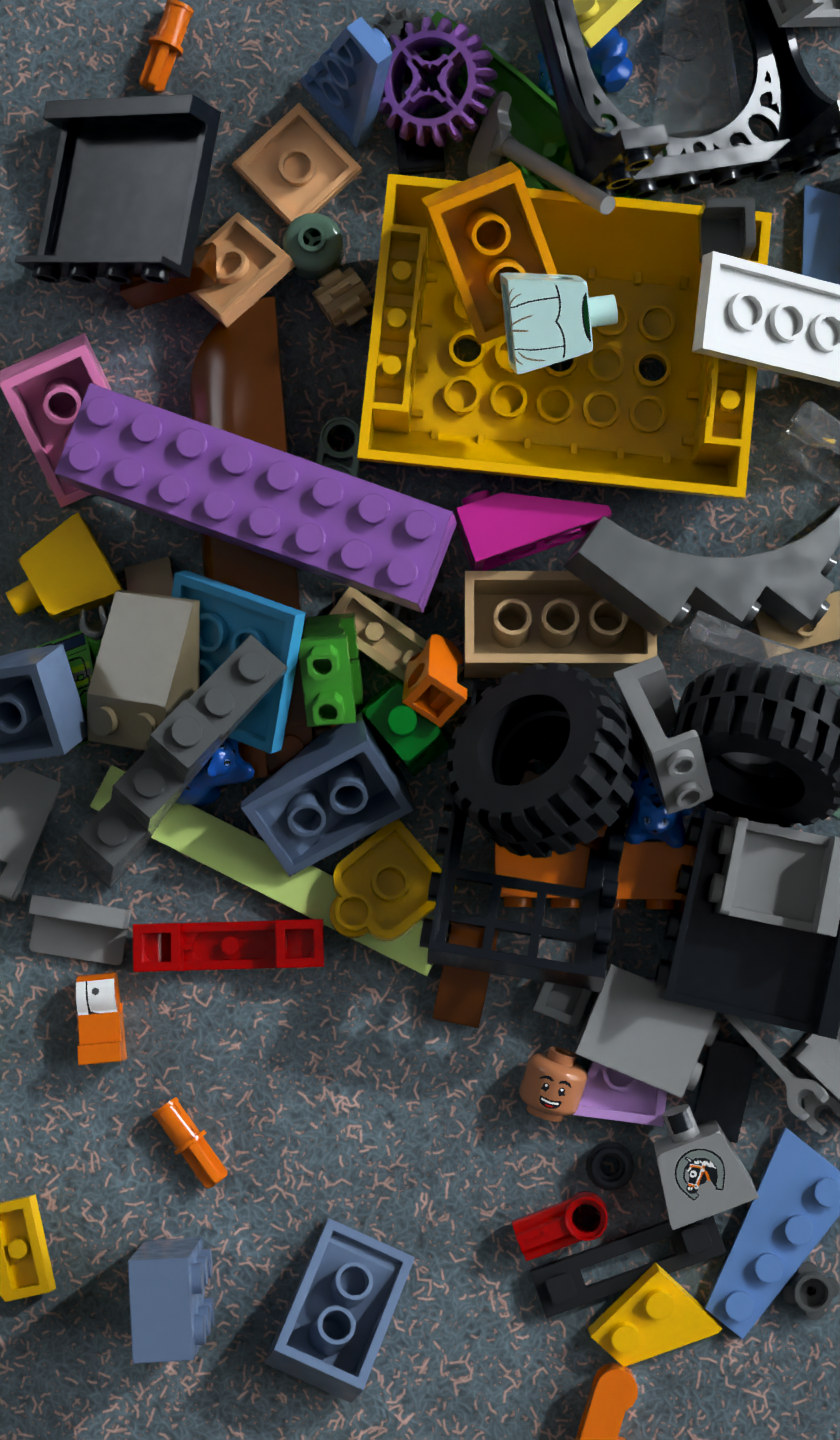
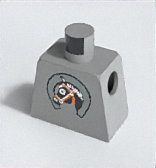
M689 1104L672 1107L662 1114L670 1136L657 1140L653 1145L672 1230L759 1198L751 1176L716 1120H710L697 1126Z

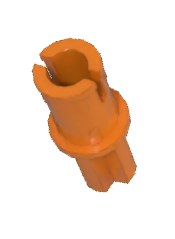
M167 0L156 34L148 39V44L151 47L139 77V85L149 92L161 94L165 91L176 58L183 55L184 50L181 44L194 10L181 1Z
M177 1096L152 1114L177 1148L173 1153L175 1155L179 1153L182 1155L204 1188H212L227 1176L228 1171L204 1138L207 1132L205 1129L201 1132L179 1103Z

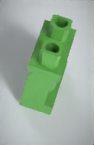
M354 613L307 617L299 649L307 727L356 723L355 705L364 703L360 659L350 660L359 656Z

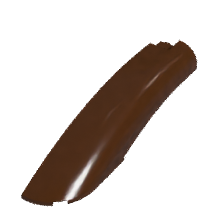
M274 296L259 299L228 328L219 321L204 339L198 350L191 373V413L193 420L290 454ZM201 533L205 577L303 611L299 568ZM299 654L282 750L270 754L238 742V751L241 758L245 762L250 763L254 768L253 778L268 777V774H275L314 740L313 727H307Z

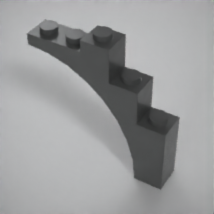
M840 501L827 512L816 527L805 537L776 550L744 557H703L669 550L633 535L603 516L588 530L563 567L653 636L668 625L675 629L686 617L690 609L723 635L738 624L745 628L760 609L793 634L806 624H810L812 627L815 626L830 607L826 598L835 584L825 576L832 570L839 558L834 552L840 544Z
M250 635L188 700L184 699L150 734L147 751L113 785L111 800L77 834L75 858L105 886L111 889L142 856L156 828L189 783L233 730L282 678L288 667Z

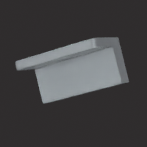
M32 895L29 914H34L35 916L29 949L37 953L121 965L123 963L132 910Z

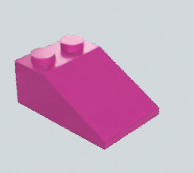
M483 490L462 499L463 506L456 508L455 519L457 521L456 528L471 570L488 571L582 538L603 516L610 519L612 513L609 505L505 492L491 496L489 490Z

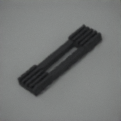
M713 1215L672 1230L668 1219L662 1223L585 1251L530 1270L546 1318L628 1289L655 1262L670 1274L727 1252ZM670 1237L675 1254L588 1286L585 1285L581 1269Z

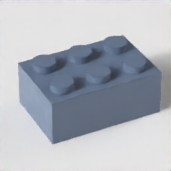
M202 1237L145 1240L128 1260L133 1364L194 1360L201 1345H206V1336H210L211 1327L215 1326V1304L213 1297L205 1298V1286H208V1278H212L213 1262L211 1249H203Z

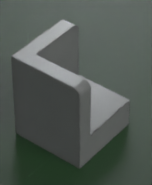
M755 197L706 198L698 215L700 263H702L703 255L712 251L749 261L756 247Z

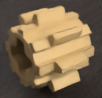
M351 267L343 272L339 268L334 269L318 280L321 287L312 292L319 308L334 328L342 323H345L347 327L352 326L368 315L365 308L374 303L365 284Z

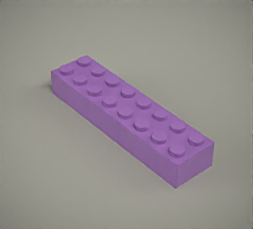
M89 383L54 472L72 487L421 613L424 612L457 525L453 511Z

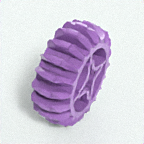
M424 17L420 32L411 22L406 23L405 31L408 37L404 40L395 33L390 34V40L396 47L392 51L393 55L382 93L384 98L380 101L378 112L382 115L389 114L385 124L391 130L400 127L399 136L405 141H409L415 135L416 143L419 146L426 147L432 136L435 145L444 147L446 135L449 132L453 140L460 142L463 140L461 126L465 124L473 132L478 129L477 123L472 119L476 111L482 116L488 115L489 109L481 103L482 98L492 99L496 97V91L484 85V83L497 78V72L493 68L485 67L493 59V56L488 50H480L483 40L477 34L468 37L469 28L463 23H460L453 29L452 22L448 18L443 17L436 28L430 17ZM434 47L455 49L449 56L443 54L434 61H426L419 55V53ZM466 64L468 83L466 91L460 100L455 92V84L463 73L461 68ZM409 66L413 74V80L410 87L405 91L407 97L403 100L401 82L404 71ZM423 68L431 75L435 74L437 76L438 82L441 84L440 88L446 93V97L437 90L433 91L431 89V85L427 81L429 78L422 72ZM436 103L443 104L450 111L443 116L432 119L413 116L420 108L425 110Z

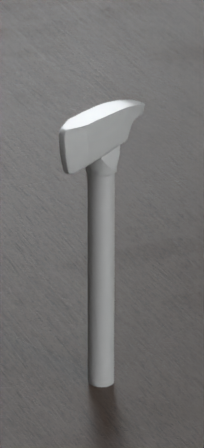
M500 92L490 106L489 113L485 116L468 158V176L474 177L498 167L501 156H506L604 215L611 213L616 204L614 197L526 147L510 133L512 124L509 118L512 98L508 92Z

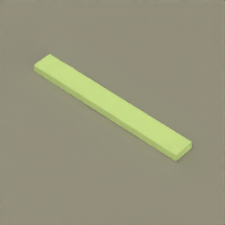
M113 765L110 766L90 805L91 808L100 811L111 800L113 785L123 776L125 771ZM174 803L153 833L151 838L312 919H324V925L335 930L329 916L331 904L337 897L333 888L332 875L311 865L289 877L264 841L193 805ZM423 921L418 922L404 935L393 941H380L369 933L359 938H351L425 976H428L432 965L427 964L428 948L420 947Z

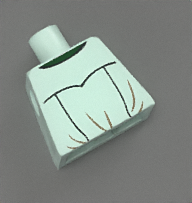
M500 273L509 366L516 374L527 373L593 351L591 327L612 325L618 322L615 296L611 294L589 297L587 282L580 276Z

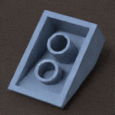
M63 644L25 649L0 656V763L65 755L88 736L86 716Z
M362 712L356 715V723L338 724L320 734L241 802V809L289 877L414 811L406 779Z
M328 1218L280 1322L264 1364L352 1403L365 1388L415 1257Z

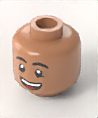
M552 1046L549 1047L548 1053H536L529 1058L519 1089V1095L522 1101L527 1104L526 1110L530 1114L544 1120L561 1122L564 1116L573 1115L577 1111L586 1086L588 1074L584 1067L575 1062L577 1057L575 1053L564 1048Z

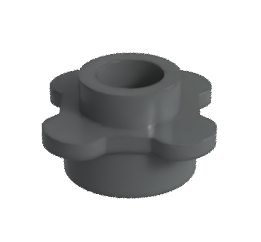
M806 1261L797 1269L798 1275L793 1282L783 1287L782 1296L788 1304H797L805 1310V1315L809 1319L818 1320L824 1316L825 1309L830 1305L832 1298L839 1294L840 1286L835 1278H826L817 1271L814 1263ZM810 1286L815 1288L813 1295L807 1294V1288Z

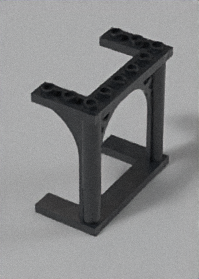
M529 0L574 173L576 176L613 197L630 195V198L643 200L663 190L672 189V193L678 195L691 192L703 184L713 183L714 188H725L740 182L744 178L754 177L755 182H765L775 179L785 172L794 171L795 176H806L822 169V162L840 153V100H832L815 84L800 55L793 27H778L768 0H739L752 48L754 64L752 86L744 107L730 124L717 132L694 138L667 136L664 124L642 127L629 119L603 92L594 76L587 56L573 0ZM766 95L768 97V107L761 106V96ZM602 118H607L613 123L614 128L609 132L605 131L607 125L603 122ZM749 118H757L764 121L773 131L774 140L766 142L756 137L749 128ZM739 136L743 143H738L733 147L730 137ZM693 146L700 147L701 151L694 152Z

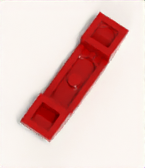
M324 919L133 924V972L325 967Z

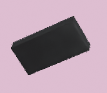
M718 1039L714 1040L711 1047H708L693 1111L697 1126L710 1120H716L727 1139L734 1143L738 1142L758 1056L754 1048Z

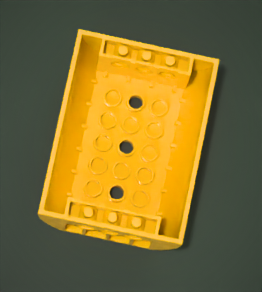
M388 174L357 454L358 461L735 500L745 499L758 368L692 352L702 263L699 261L698 215L702 207L701 205L614 197L616 204L613 211L604 215L567 192L527 188L557 273L560 275L580 276L587 282L589 297L613 294L617 303L618 322L612 325L591 327L593 351L572 358L573 364L569 369L555 371L546 366L527 373L516 374L509 366L506 334L479 345L421 202V198L462 181ZM755 211L756 247L749 261L763 265L768 264L772 213ZM463 339L473 340L480 347V355L471 362L461 361L454 354V346ZM647 358L659 360L665 369L664 376L657 381L646 380L639 372L640 362Z

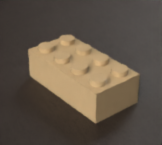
M465 571L464 678H502L511 672L524 673V667L542 664L547 668L548 663L579 667L587 671L593 678H614L613 672L657 656V634L653 636L570 571Z

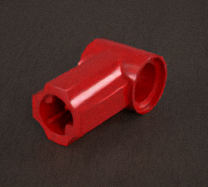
M581 1191L571 1196L570 1199L512 1220V1226L521 1252L527 1262L582 1240L591 1241L597 1239L607 1228L608 1212L606 1203L601 1196L595 1192ZM583 1204L593 1205L599 1211L600 1218L592 1226H580L573 1219L574 1210Z

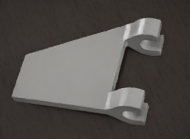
M19 766L0 781V861L7 863L0 876V897L15 903L62 786V782Z
M725 1013L724 1016L785 1082L787 1090L786 1101L790 1111L800 1120H806L808 1126L817 1134L822 1136L827 1132V1129L819 1122V1113L823 1109L829 1108L840 1118V1103L835 1098L829 1096L826 1090L817 1082L810 1079L797 1078L741 1017ZM802 1098L804 1100L805 1110L801 1106Z

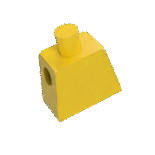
M77 512L19 558V562L29 580L5 593L19 617L43 604L49 616L57 622L80 614L81 609L88 611L99 607V605L113 602L115 591L124 589L85 519Z

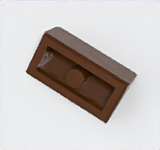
M212 242L195 248L190 278H170L168 284H158L142 278H133L132 283L121 284L120 295L136 310L216 285V245Z

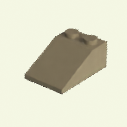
M118 590L114 594L87 692L88 741L147 751L150 734L184 699L188 700L200 688V600Z

